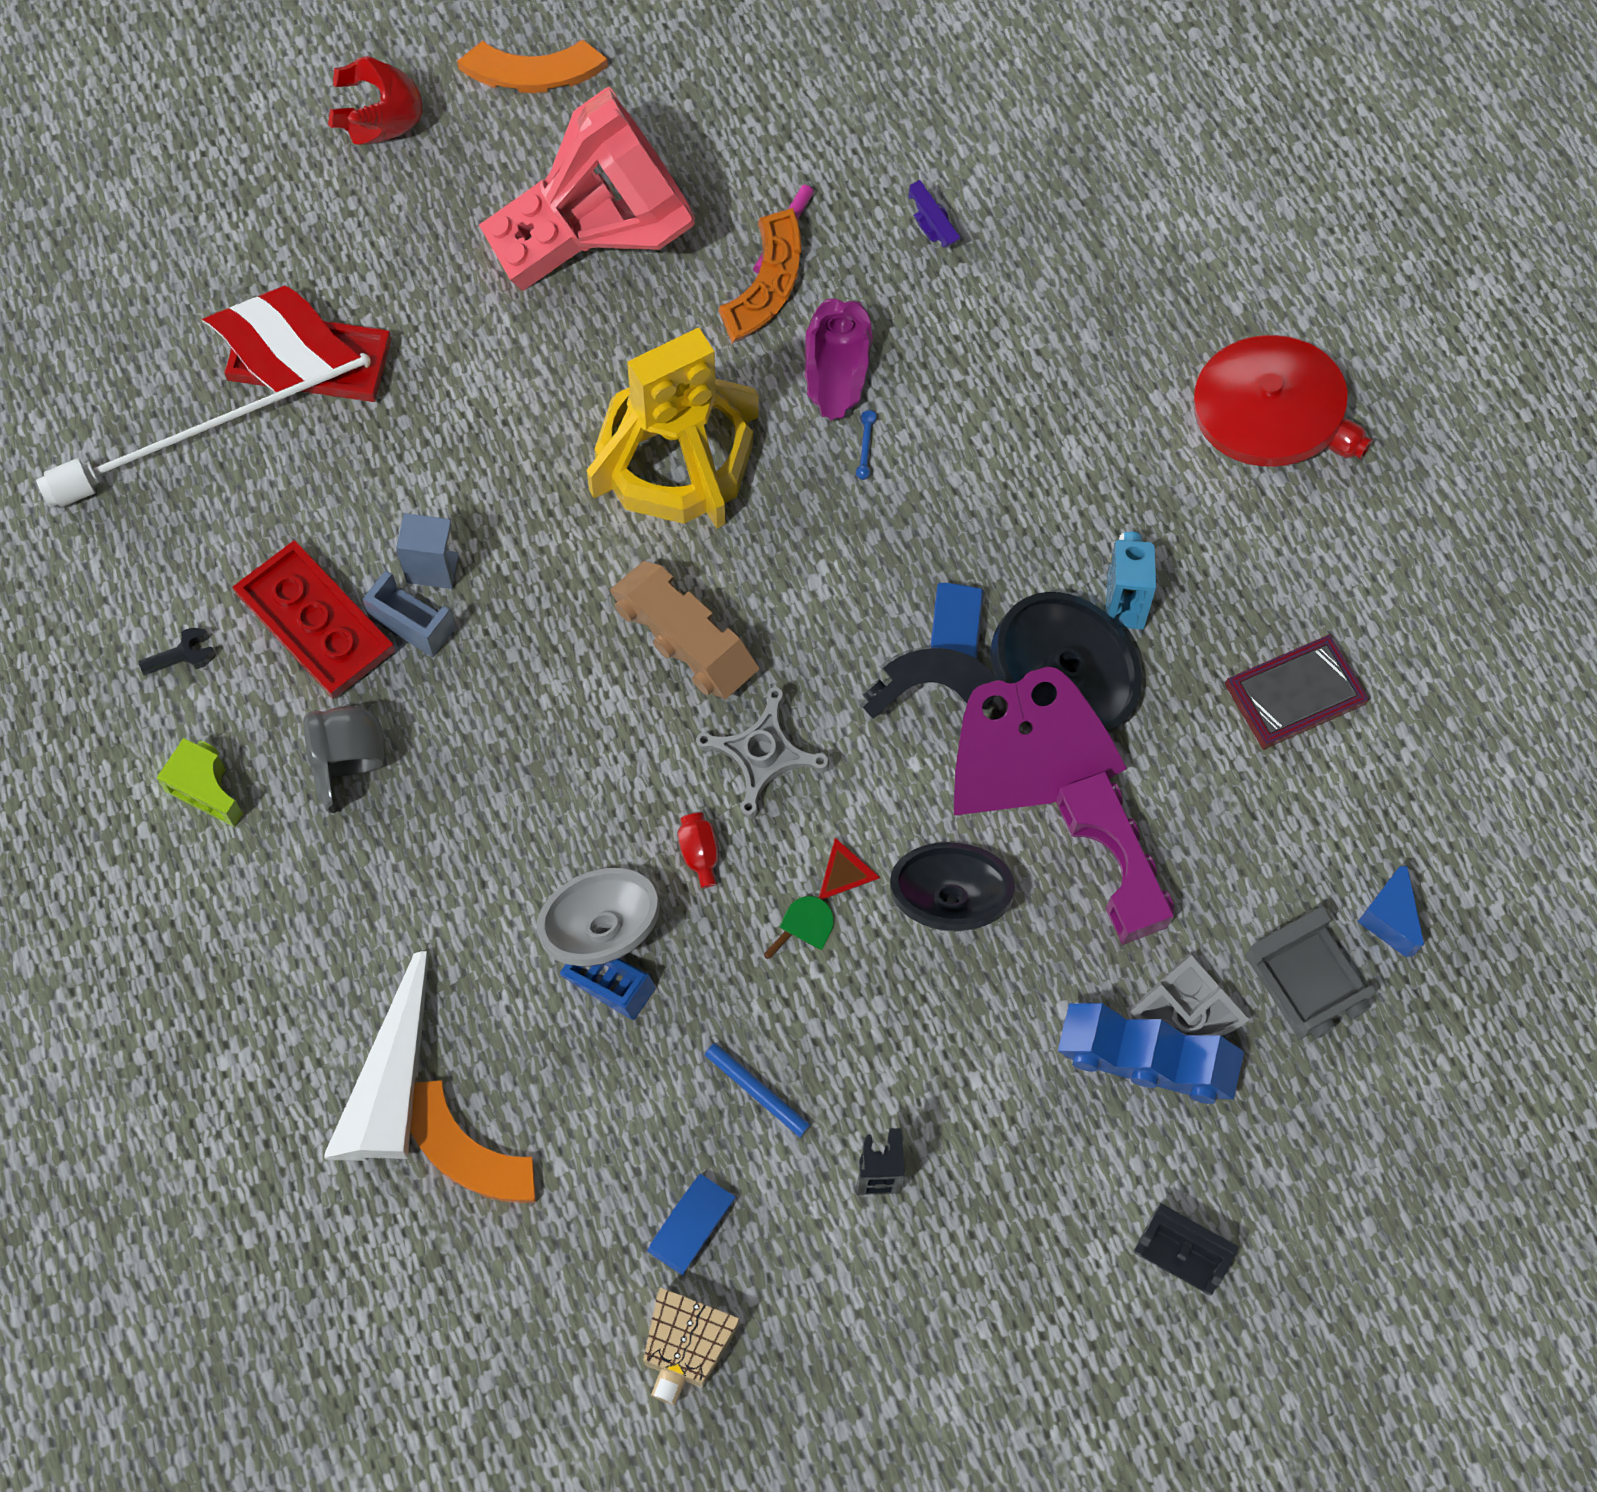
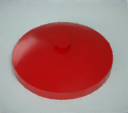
M1262 335L1232 343L1216 353L1206 363L1198 376L1195 386L1194 413L1204 437L1224 455L1242 463L1255 466H1285L1304 461L1316 455L1334 440L1346 415L1348 391L1341 370L1321 349L1297 338L1280 335Z

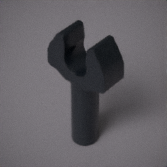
M200 628L185 629L181 631L182 637L177 647L139 660L138 663L143 675L180 662L190 663L195 669L208 665L216 656L213 647L203 648L199 651L192 650L195 644L202 643L210 638L207 630Z

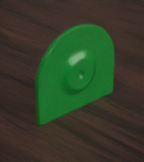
M804 896L798 898L789 906L779 928L822 950L833 928V914L823 900L813 896Z

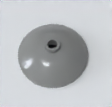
M604 868L590 871L568 881L548 898L538 916V938L547 954L559 962L575 966L605 964L625 956L641 944L650 934L659 916V898L650 880L636 871L625 868Z

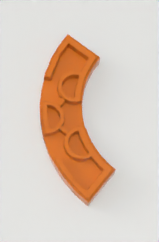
M583 39L560 52L543 56L509 54L488 45L482 40L457 61L458 69L469 77L494 88H497V85L518 89L519 93L547 92L548 88L569 84L570 87L594 77L608 67L607 58Z
M793 208L761 217L757 222L763 246L762 262L758 275L743 294L721 305L718 310L732 344L745 339L766 325L778 313L793 289L798 275L801 253L800 230Z
M442 1080L415 1083L410 1132L425 1156L443 1175L455 1184L457 1183L486 1198L503 1202L536 1203L533 1157L508 1156L479 1145L462 1131L452 1117L447 1106Z

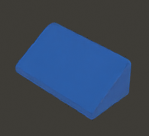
M952 583L937 584L930 647H941L959 651L977 660L984 597L983 589Z

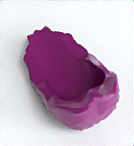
M836 298L826 299L814 312L806 330L804 376L807 381V395L815 405L819 406L820 415L823 418L827 417L831 422L837 418H844L847 409H852L855 404L860 402L861 392L866 382L869 354L873 342L872 326L867 310H865L862 303L857 301L843 302Z

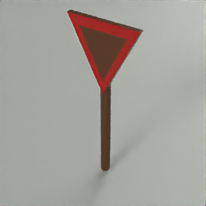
M834 838L822 886L817 898L824 901L829 897L878 880L880 877L838 839ZM784 931L767 949L764 957L770 959L792 934Z

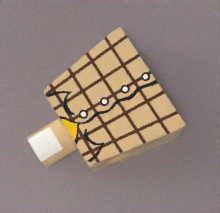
M660 1287L644 1354V1364L660 1371L651 1396L676 1406L685 1381L703 1388L739 1326V1318Z

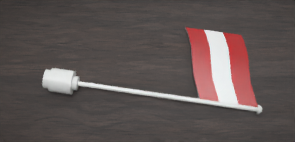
M281 286L201 319L204 324L210 326L227 341L247 369L270 388L274 394L96 468H93L90 462L83 464L78 457L45 471L43 477L36 479L37 485L49 508L56 505L64 507L95 494L93 485L100 483L97 477L99 474L362 365H365L367 368L371 363L370 357L364 353L359 356L331 332L303 297L288 286Z

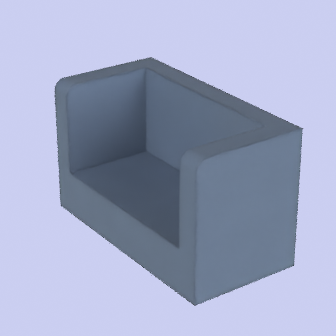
M404 513L396 550L406 583L453 589L459 554L455 551L446 550L451 530L449 519Z
M387 570L383 572L363 598L369 619L431 657L435 656L456 629L451 609L444 605L438 612L397 587L393 574Z

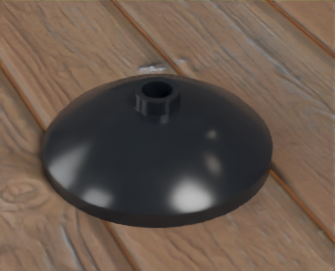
M943 842L916 848L899 859L893 867L890 876V893L896 906L912 920L926 927L941 931L961 932L984 927L1002 917L1008 911L1014 899L1015 882L1008 866L994 854L982 848L964 843Z

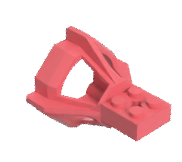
M607 87L573 111L552 169L545 180L542 179L479 224V227L510 280L523 291L581 250L589 251V248L593 247L660 250L693 227L695 217L691 206L665 164L632 116L622 105L615 92L610 87ZM598 164L601 165L623 199L615 201V196L599 173L595 174L594 169Z

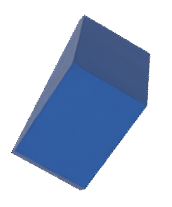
M1401 866L1387 881L1357 922L1403 956L1411 957L1422 948L1424 941L1408 867Z

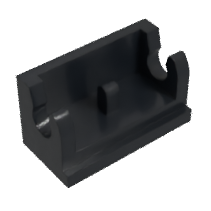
M889 1128L888 1146H885L884 1154L881 1151L874 1153L872 1150V1136L867 1134L863 1142V1153L859 1160L856 1195L899 1194L905 1177L902 1128Z
M1160 1203L1153 1211L1133 1253L1205 1294L1212 1296L1216 1287L1220 1286L1239 1246Z

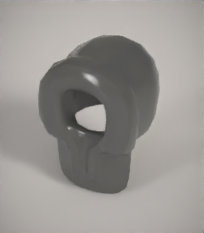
M343 706L325 711L314 710L307 712L303 718L306 753L312 775L315 777L318 800L323 802L326 811L329 813H336L332 778L368 773L383 766L385 738L382 726L370 711L359 706Z

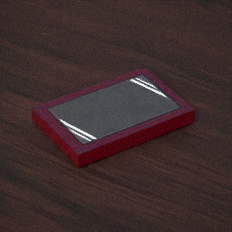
M1330 634L1229 677L1225 682L1226 688L1263 750L1365 706L1369 701V698Z

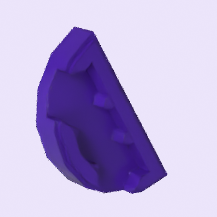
M921 180L912 183L909 186L908 197L909 200L912 198L915 200L919 212L915 213L914 217L924 234L932 242L939 240L941 246L945 248L957 242L960 236L949 222V216L945 208L935 202Z

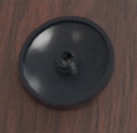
M1062 592L1037 593L1016 603L996 627L991 644V662L996 681L1001 680L1006 683L1016 684L1030 671L1044 667L1057 668L1079 689L1104 725L1108 734L1120 726L1136 707L1140 697L1142 681L1136 651L1119 624L1095 604L1081 597ZM1050 682L1038 683L1031 692L1033 702L1039 706L1052 704L1057 696L1056 687Z

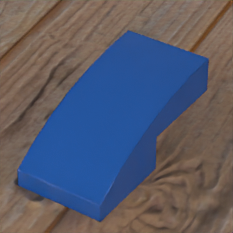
M699 1173L656 1234L647 1252L683 1276L707 1244L711 1233L733 1205L735 1196Z

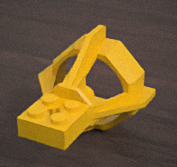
M698 327L627 361L629 387L616 393L611 398L594 448L596 459L587 469L589 491L594 499L613 490L625 510L682 524L707 513L716 529L725 525V503L738 496L752 451L753 431L748 422L759 416V394L753 387L715 378V351ZM714 406L723 412L735 426L733 448L725 463L717 471L704 428ZM623 417L617 432L612 437L613 429L615 428L616 424L620 421V419ZM657 434H661L669 440L679 439L691 484L677 487L661 486L644 481L631 473L627 467L638 444Z

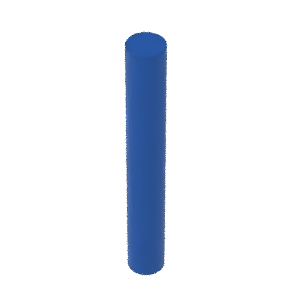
M713 1043L704 1054L706 1058L793 1133L802 1138L811 1127L805 1119L719 1045Z

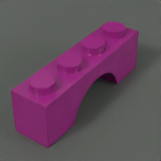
M1102 772L1061 787L1056 804L1071 836L1090 838L1102 843L1114 854L1120 865L1122 875L1121 886L1110 897L1105 909L1121 944L1124 945L1167 929L1174 917L1172 914L1175 911L1173 901L1166 890L1161 891L1155 878L1157 876L1155 863L1149 854L1144 855L1138 842L1140 840L1138 827L1132 818L1127 819L1121 806L1123 805V798L1117 784L1114 782L1110 783L1106 773Z

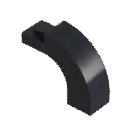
M941 647L915 648L897 654L879 666L889 679L885 683L878 679L862 693L865 700L860 706L874 719L907 689L927 682L947 686L967 706L972 692L978 686L996 681V678L988 667L962 652ZM997 695L988 697L984 701L982 708Z

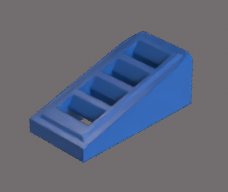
M620 959L591 966L585 976L579 974L584 966L565 964L560 971V975L631 1020L637 1018L656 989L649 974ZM606 965L609 969L598 984L595 983V979ZM620 974L623 976L622 980L613 992L610 991V987Z

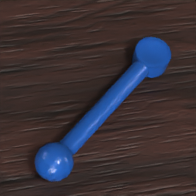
M866 410L861 415V422L864 424L860 466L855 471L856 476L861 480H866L870 476V469L867 465L871 427L876 422V414L872 410Z

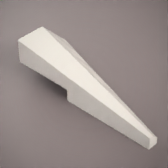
M427 951L414 953L325 1151L324 1158L326 1160L408 1159L415 1078H418L429 959Z

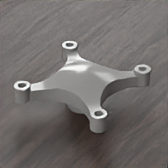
M772 687L768 690V702L762 716L746 731L728 737L711 736L707 732H702L696 738L697 745L702 751L715 750L722 752L733 759L742 769L746 780V795L740 805V809L746 818L752 819L757 816V802L762 790L778 775L799 767L814 768L818 773H824L829 769V761L825 754H810L801 751L784 737L779 726V708L784 703L785 698L782 690L778 687Z

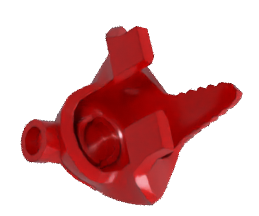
M370 56L361 57L344 67L334 68V87L357 86L366 81L374 84L380 91V101L373 105L370 104L368 107L364 106V108H359L358 110L355 108L330 109L328 125L331 128H342L348 131L354 144L370 145L392 139L406 133L420 120L423 113L420 91L415 82L400 69Z

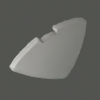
M1188 954L1130 1010L1137 1019H1162L1181 1033L1189 1035L1223 1036L1249 1021L1248 1017L1191 954Z

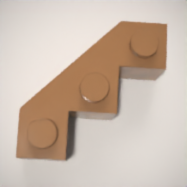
M642 561L609 590L617 601L614 604L617 612L628 622L634 621L648 626L655 636L653 640L654 646L664 657H672L686 662L694 673L692 677L693 683L703 694H712L726 700L760 668L735 633L729 628L723 632L715 625L711 619L713 617L712 612L689 591L683 595L679 590L675 589L671 583L674 580L673 576L664 567Z

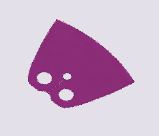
M1044 667L1028 672L1016 684L997 680L978 686L972 692L964 712L958 746L954 783V816L1056 802L1061 787L1105 772L1108 779L1127 769L1104 725L1079 689L1063 672L1057 668ZM1041 682H1050L1057 690L1056 699L1047 706H1039L1031 698L1033 688ZM994 695L1003 697L1008 704L1006 714L997 720L988 719L982 712L984 701ZM1024 721H1029L1033 725L1031 733L1021 734L1019 732V725Z

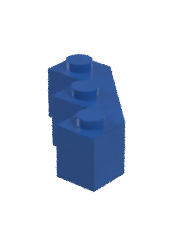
M1103 1003L1069 1004L1058 1047V1052L1073 1060L1072 1065L1078 1069L1090 1072L1099 1070L1125 1077L1142 1087L1155 1088L1157 1086L1190 1095V1098L1194 1101L1204 1104H1214L1216 1099L1234 1100L1244 1054L1243 1050L1222 1036L1184 1035L1162 1019H1126Z

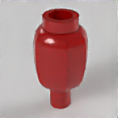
M1344 418L1334 440L1326 448L1343 458L1350 459L1355 456L1361 460L1369 450L1373 440L1367 437V433L1362 426L1350 419Z
M703 812L685 815L680 818L682 826H680L677 832L685 864L690 870L698 874L701 889L716 886L717 883L713 869L716 867L720 856L715 829L712 823L705 820Z

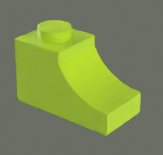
M183 738L157 776L158 782L166 793L235 827L243 813L237 802L222 789L221 779L226 768L219 758L220 752L204 741L200 740L195 744Z

